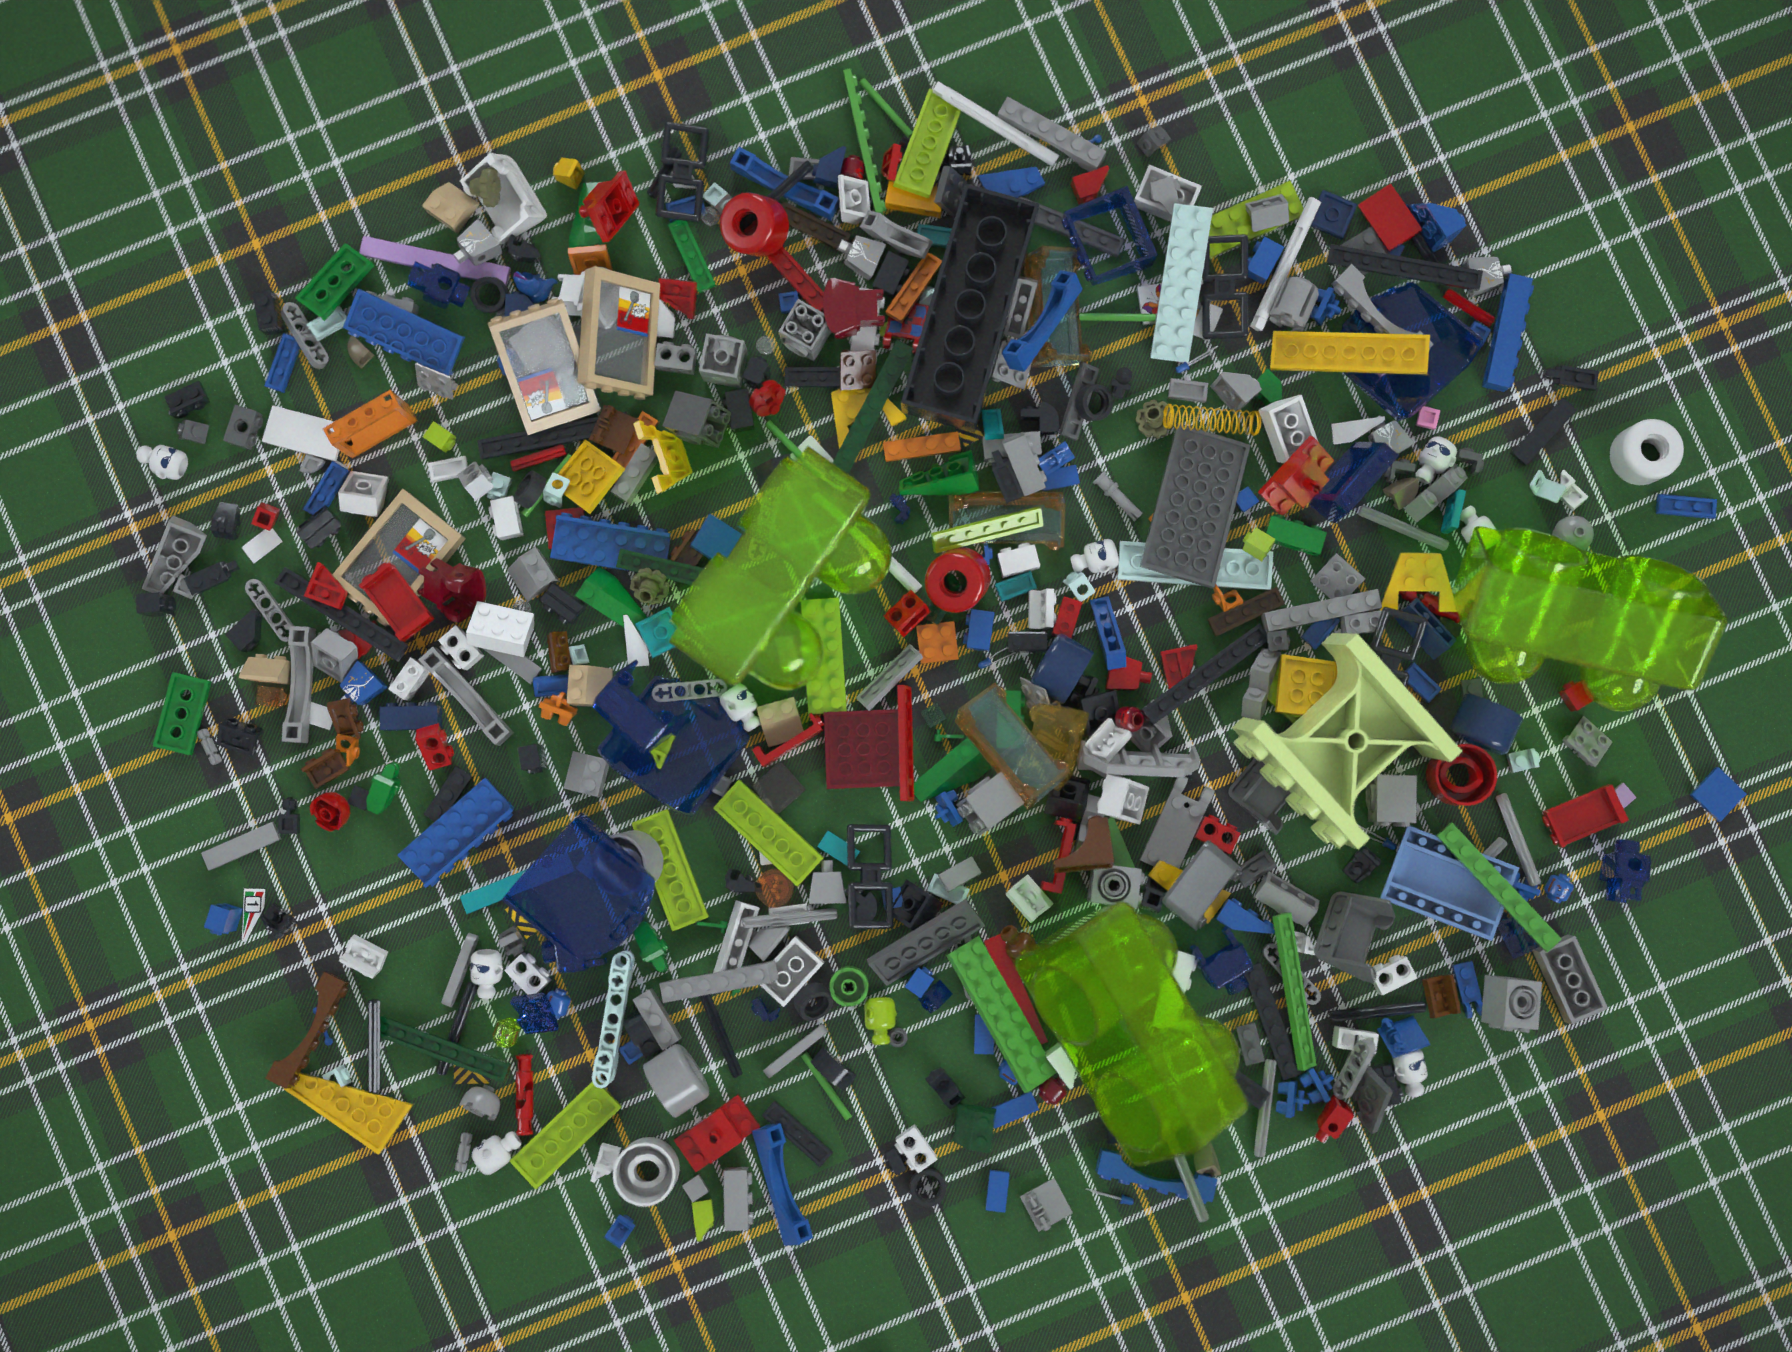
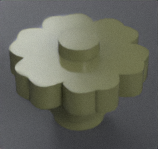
M495 168L482 170L480 178L471 179L469 184L470 193L476 197H481L483 205L486 207H495V205L499 204L501 183Z
M1156 400L1145 402L1143 405L1144 409L1137 411L1136 422L1139 425L1140 433L1144 434L1145 437L1153 435L1154 438L1159 439L1166 436L1167 430H1170L1163 426V412L1167 405L1165 401L1160 403ZM1169 407L1168 410H1167L1166 423H1167V418H1168V413H1169V411H1170V407Z
M650 568L640 569L637 575H633L630 588L635 591L634 597L640 602L654 605L661 603L662 599L667 597L670 584L665 582L666 576L659 570L652 571Z

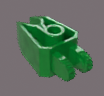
M398 762L388 763L383 772L373 776L371 788L366 799L368 811L377 815L382 813L390 806L394 796L398 794L401 787V779L397 778L401 768Z
M643 921L634 926V937L641 950L639 954L642 960L652 963L658 972L665 973L668 971L669 964H667L665 956L668 955L667 950L669 948L665 940L660 939L656 929L648 922Z

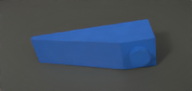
M1109 596L1090 600L1107 670L1127 667L1126 650Z

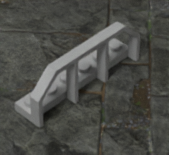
M1081 741L1077 768L1078 770H1098L1105 774L1185 777L1192 775V772L1199 768L1200 758L1195 746H1191L1190 754L1160 753L1157 744H1153L1152 752L1125 751L1123 746L1114 758L1107 763L1090 755L1085 746V741Z

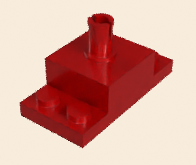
M619 171L611 181L598 183L583 200L584 205L579 207V213L582 218L590 217L603 243L609 242L640 205L626 171Z
M1310 435L1258 491V494L1278 515L1284 516L1295 503L1304 508L1315 495L1319 494V491H1322V488L1330 480L1324 472L1334 462V459Z
M737 1094L679 1135L674 1141L694 1171L697 1172L741 1143L753 1130L760 1128V1125L740 1095Z

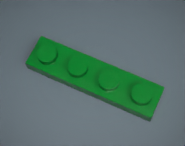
M677 220L668 224L693 282H697L699 294L715 287L716 284L687 221Z

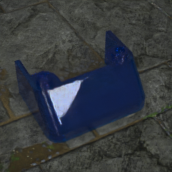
M634 660L618 671L597 694L593 701V707L638 751L649 753L681 729L691 710L687 709L678 717L667 710H661L655 714L629 689L634 682L631 674L638 664V661Z

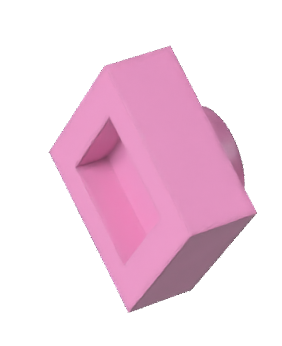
M1421 406L1416 426L1435 430L1440 410Z

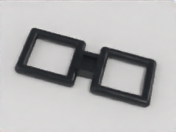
M666 122L664 124L661 163L672 165L673 175L661 174L659 176L656 203L657 217L700 222L704 181L693 179L692 169L704 170L706 168L708 128L674 122ZM671 130L701 134L699 162L669 157ZM666 182L696 187L694 214L664 210Z
M1246 234L1208 237L1202 279L1204 282H1215V293L1202 296V337L1204 339L1246 338L1248 336V293L1235 292V281L1247 280L1248 236ZM1240 242V273L1210 274V244ZM1240 300L1241 330L1210 332V301Z
M1384 607L1370 648L1374 652L1381 653L1379 659L1397 678H1400V682L1406 688L1409 674L1398 670L1401 659L1411 662L1415 660L1428 620L1425 617ZM1388 616L1418 624L1409 653L1379 645Z
M883 824L847 825L848 869L860 871V882H850L848 884L849 927L851 929H892L894 926L893 886L890 882H881V871L892 869L890 825ZM854 832H883L884 863H855ZM856 890H885L886 921H857Z

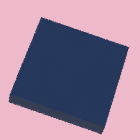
M1322 190L1318 199L1321 204L1310 227L1342 240L1358 204Z

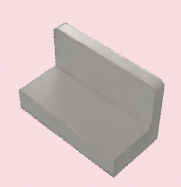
M1282 194L1245 204L1246 211L1251 217V229L1253 232L1289 223L1288 202Z

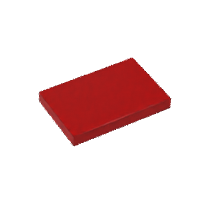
M1391 183L1358 205V208L1388 252L1422 231L1421 226Z

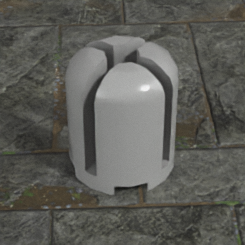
M1302 277L1286 278L1270 311V321L1279 327L1282 324L1293 327L1292 331L1295 332L1303 331L1319 296L1318 288Z

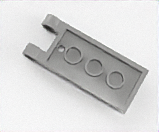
M1177 777L1140 860L1154 867L1161 860L1176 868H1180L1215 790L1205 786L1197 802L1181 794L1188 778ZM1185 802L1189 803L1188 808L1184 807Z

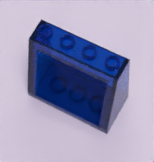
M1128 186L1069 209L1063 214V219H1061L1063 228L1065 230L1068 229L1070 244L1076 248L1078 252L1076 254L1077 260L1080 265L1083 264L1085 278L1087 282H1091L1092 286L1153 266L1158 254ZM1119 208L1141 258L1096 276L1073 222Z
M1354 442L1326 474L1330 480L1322 488V491H1319V494L1315 495L1308 504L1332 524L1336 523L1355 507L1397 459L1399 454L1385 442Z

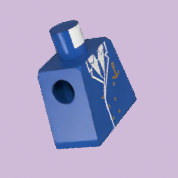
M357 661L340 684V687L346 692L340 700L350 698L352 703L355 701L358 705L363 706L385 691L388 686L363 662Z

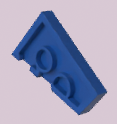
M1037 167L978 175L982 188L1017 198L1045 186V182Z

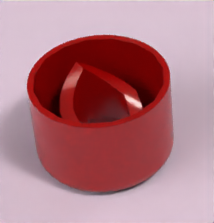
M741 193L731 198L724 206L720 217V231L726 244L734 251L751 256L766 257L777 252L785 243L789 232V220L785 209L775 199L755 193ZM755 213L758 219L757 229L753 235H745L739 227L740 221L746 215Z
M959 547L944 551L929 565L926 571L925 589L927 595L938 608L952 613L967 611L974 607L986 594L991 580L990 569L985 559L973 549ZM953 570L962 572L967 579L966 588L955 592L948 590L944 584L946 574Z
M1458 744L1457 746L1462 752L1451 762L1431 758L1426 769L1427 785L1432 794L1445 804L1453 806L1478 804L1488 798L1496 786V765L1492 757L1484 749L1476 745ZM1453 764H1462L1468 770L1469 780L1462 787L1453 785L1446 777V771Z

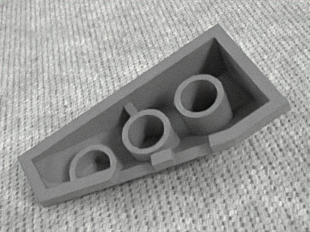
M172 516L168 521L142 589L151 593H164L194 558L198 556L207 535L192 523Z

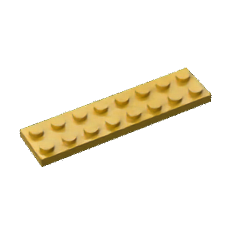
M1273 331L1270 369L1427 374L1430 335Z

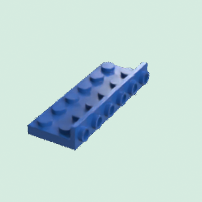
M361 289L357 290L343 326L344 329L349 330L348 334L359 338V336L366 338L365 341L375 346L379 344L383 346V350L389 353L397 352L401 354L400 358L410 362L414 360L420 365L448 376L453 375L452 369L465 339L464 336Z
M569 513L556 515L551 559L625 571L630 570L616 567L620 548L668 559L671 534L667 533L668 530L656 528V531L648 530L649 527L637 525V528L629 527L630 524L618 522V525L610 524L611 521L606 519H599L598 522L591 521L592 518L587 516H580L579 519L573 518V515Z
M485 777L397 856L424 883L423 886L425 888L429 885L433 887L440 881L439 876L443 872L449 873L455 867L454 863L458 859L462 861L470 854L468 852L469 849L473 846L477 848L484 841L483 837L486 834L492 835L499 828L497 825L502 820L504 822L508 821L513 816L512 811L514 807Z

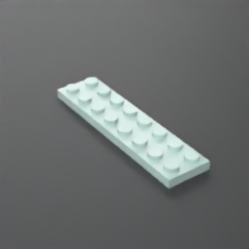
M1174 203L1150 358L1189 362L1213 208Z
M1119 542L1117 580L1198 585L1139 567L1145 543ZM1224 548L1216 585L1228 588L1271 590L1273 551H1269L1261 562L1242 549Z

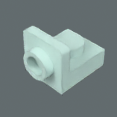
M715 182L703 194L704 200L712 205L720 215L724 206L731 199L730 195Z
M493 472L491 476L493 480L491 482L494 488L486 493L488 494L487 498L491 500L505 498L513 479Z
M1534 748L1506 754L1511 773L1539 767L1540 756Z

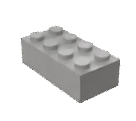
M1565 935L1561 937L1562 940L1548 953L1541 947L1532 951L1564 1022L1573 1025L1607 1010L1608 1007L1576 937Z

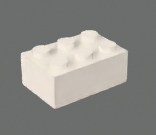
M1149 165L1132 206L1171 222L1172 216L1164 205L1159 201H1154L1150 182L1173 175L1174 179L1178 178L1180 190L1177 191L1178 198H1183L1184 205L1194 206L1202 186Z
M477 601L466 631L467 645L524 657L534 629V613Z
M1107 774L1102 784V796L1097 804L1098 813L1140 825L1149 787L1129 779Z
M795 936L774 959L779 980L762 984L761 986L784 1007L824 964V961L799 937Z

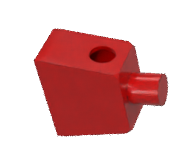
M1126 657L1127 667L1108 670L1105 690H1137L1139 682L1150 684L1152 673L1141 671L1142 662Z
M1333 1094L1317 1119L1320 1129L1316 1133L1315 1138L1322 1143H1325L1329 1136L1337 1139L1355 1116L1351 1106Z

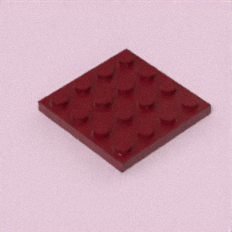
M898 709L824 712L827 789L900 786Z

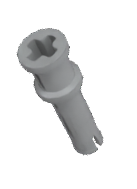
M1104 471L1094 480L1093 484H1097L1104 491L1105 496H1110L1133 521L1137 520L1143 512L1118 489V483H1114L1106 475L1107 472Z

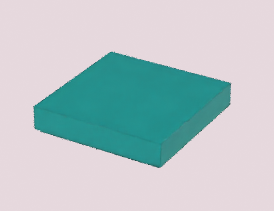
M1459 489L1448 496L1441 533L1448 534L1458 529L1466 494L1465 490Z
M670 607L635 624L652 658L687 641Z

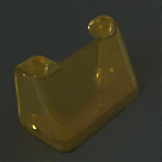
M1037 703L1032 706L1029 713L1034 725L1027 752L1023 756L1020 755L1017 760V774L1059 791L1074 772L1089 713L1079 709Z

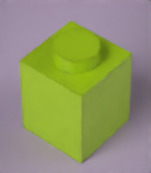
M434 421L423 435L427 441L445 453L453 448L457 438Z
M1255 527L1252 533L1248 532L1244 537L1243 542L1245 544L1242 550L1262 562L1271 550L1275 538Z

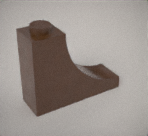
M1098 815L1088 819L1086 838L1083 844L1073 854L1054 860V873L1113 867L1114 856L1108 817L1102 818V816Z

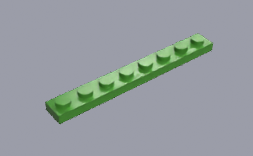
M851 68L843 70L844 80L865 165V173L874 212L883 215L886 207L884 200H880L879 193H882L881 184L876 182L875 175H878L876 164H872L871 161L874 154L872 146H868L867 143L870 136L868 128H864L863 122L866 121L864 110L860 111L859 104H862L860 92L856 93L855 86H858L856 74L852 75Z
M1449 823L1436 835L1545 952L1548 953L1562 940L1453 823Z
M1285 912L1273 916V923L1297 1069L1305 1071L1317 1065L1292 913Z

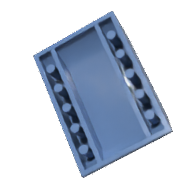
M1412 826L1406 827L1380 898L1390 900L1392 904L1493 941L1504 908L1435 835ZM1482 854L1513 886L1519 867Z

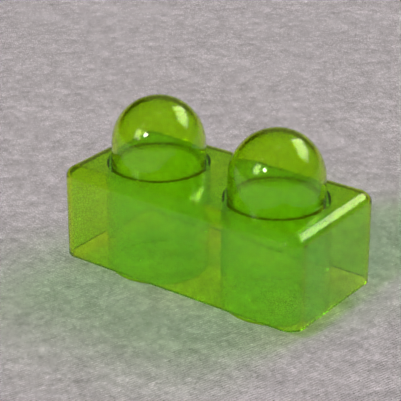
M809 446L805 448L796 462L786 456L763 484L740 519L737 527L742 529L745 534L727 558L718 552L706 565L677 606L669 620V623L677 628L669 643L732 686L743 683L749 674L767 687L782 691L798 689L809 683L822 666L824 644L817 628L808 619L795 611L817 578L830 588L843 594L856 595L866 593L877 587L885 579L891 566L892 551L886 534L877 524L863 515L870 501L869 489Z
M1483 526L1474 527L1452 588L1454 604L1463 631L1467 636V657L1472 668L1481 677L1496 684L1511 685L1532 677L1540 669L1545 658L1579 665L1581 684L1588 697L1600 707L1616 712L1632 711L1646 705L1655 697L1661 685L1686 691L1697 689L1703 680L1728 623L1727 616L1706 584L1698 576L1684 568L1647 556L1624 555L1616 558L1582 550L1559 537L1526 528H1507L1500 531Z
M1119 901L1066 924L1017 957L1015 967L1033 997L1040 1016L1053 1031L1095 1102L1097 1111L1105 1126L1115 1136L1126 1157L1133 1164L1143 1166L1197 1153L1247 1111L1248 1100L1235 1079L1240 1063V1052L1234 1035L1221 1022L1209 1017L1198 1016L1173 975L1178 961V947L1173 933L1159 919L1147 914H1137L1129 903Z

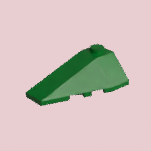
M600 182L583 183L569 236V248L604 244L607 246V242L603 243L600 235L597 234L590 217L582 218L579 213V207L584 205L583 200Z
M972 450L948 457L949 461L941 465L936 463L926 472L919 471L899 480L900 495H964L979 491V478Z
M600 566L585 580L575 595L622 627H624L623 615L629 617L635 628L636 623L648 618L619 580Z
M967 737L914 782V795L920 802L940 795L944 791L948 792L979 779L992 767Z

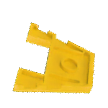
M871 388L838 389L831 393L839 449L849 432L848 427L854 423ZM887 399L882 410L892 427L906 420V416Z
M643 421L633 423L639 440H652L654 452L658 457L660 470L663 475L652 477L657 494L666 491L675 483L693 473L681 439L665 430L658 431L653 425L646 426Z
M1400 553L1391 575V580L1384 593L1385 595L1381 603L1382 608L1379 610H1382L1384 607L1398 610L1399 591L1439 592L1438 611L1457 612V606L1441 553Z

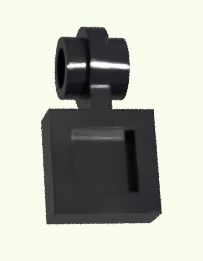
M293 797L283 799L282 808L286 810V814H278V834L300 833V814H292L293 810H296L298 806L297 799Z

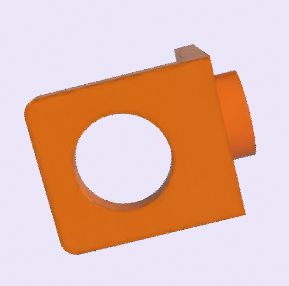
M1215 584L1212 597L1224 612L1243 604V599L1236 590L1223 595ZM1228 597L1237 598L1233 603L1226 602Z
M337 734L336 749L347 753L346 766L350 767L355 758L359 757V739ZM341 741H349L351 744L350 747H343L341 745Z

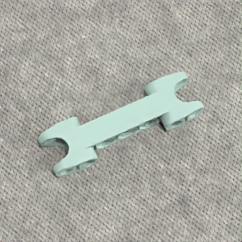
M628 950L617 953L612 959L598 1054L595 1058L592 1082L598 1088L606 1087L614 1080L616 1075L628 991L635 963L634 954ZM621 956L626 958V965L621 962ZM614 994L621 996L622 1001L620 1004L613 1002ZM611 1013L618 1016L617 1023L610 1021L609 1016ZM607 1033H612L615 1036L614 1043L606 1040ZM601 1074H604L607 1080H603Z

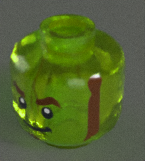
M510 1017L499 1020L492 1035L495 1044L502 1048H509L515 1045L521 1032V1027L515 1019Z

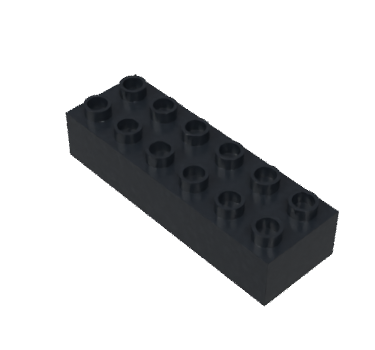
M965 183L902 397V413L975 433L1004 335L1018 278L1021 276L1037 221L1038 203Z

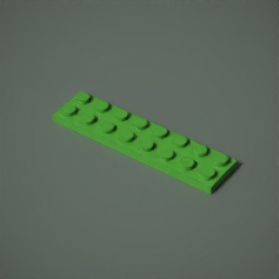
M980 937L973 938L947 954V958L1023 1092L1028 1093L1056 1074V1070L1046 1058L1044 1049Z

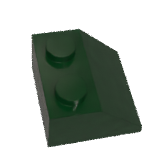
M958 1103L953 1142L972 1151L990 1153L997 1109Z

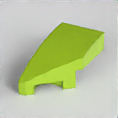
M660 729L656 730L650 745L651 754L659 769L662 768L676 737Z
M712 1200L692 1203L697 1242H701L707 1231L714 1225Z

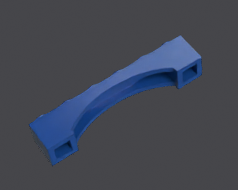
M738 147L730 161L732 171L771 191L788 178L787 175L772 168L757 158L756 155L741 147ZM798 182L783 196L829 221H832L840 206L838 197L823 189L819 190L801 182Z
M1059 271L1051 282L1052 288L1049 298L1036 323L1021 338L1017 340L1011 339L1002 351L1009 369L1026 371L1083 290L1076 273Z
M781 1123L765 1125L753 1130L752 1133L784 1246L800 1245L812 1239L813 1236L809 1221L804 1218L797 1207L787 1182L783 1161V1145L786 1143Z
M1100 1148L1095 1170L1097 1174H1100V1178L1111 1180L1112 1177L1119 1179L1118 1182L1130 1185V1182L1138 1184L1137 1187L1149 1190V1187H1152L1162 1194L1172 1192L1176 1193V1197L1182 1199L1189 1197L1182 1178L1164 1179L1144 1174L1121 1159L1122 1155L1120 1152ZM1195 1171V1175L1192 1176L1203 1203L1206 1204L1207 1201L1213 1202L1218 1179L1206 1173L1200 1175Z

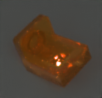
M257 686L255 705L282 707V704L286 702L287 694L284 692V688Z

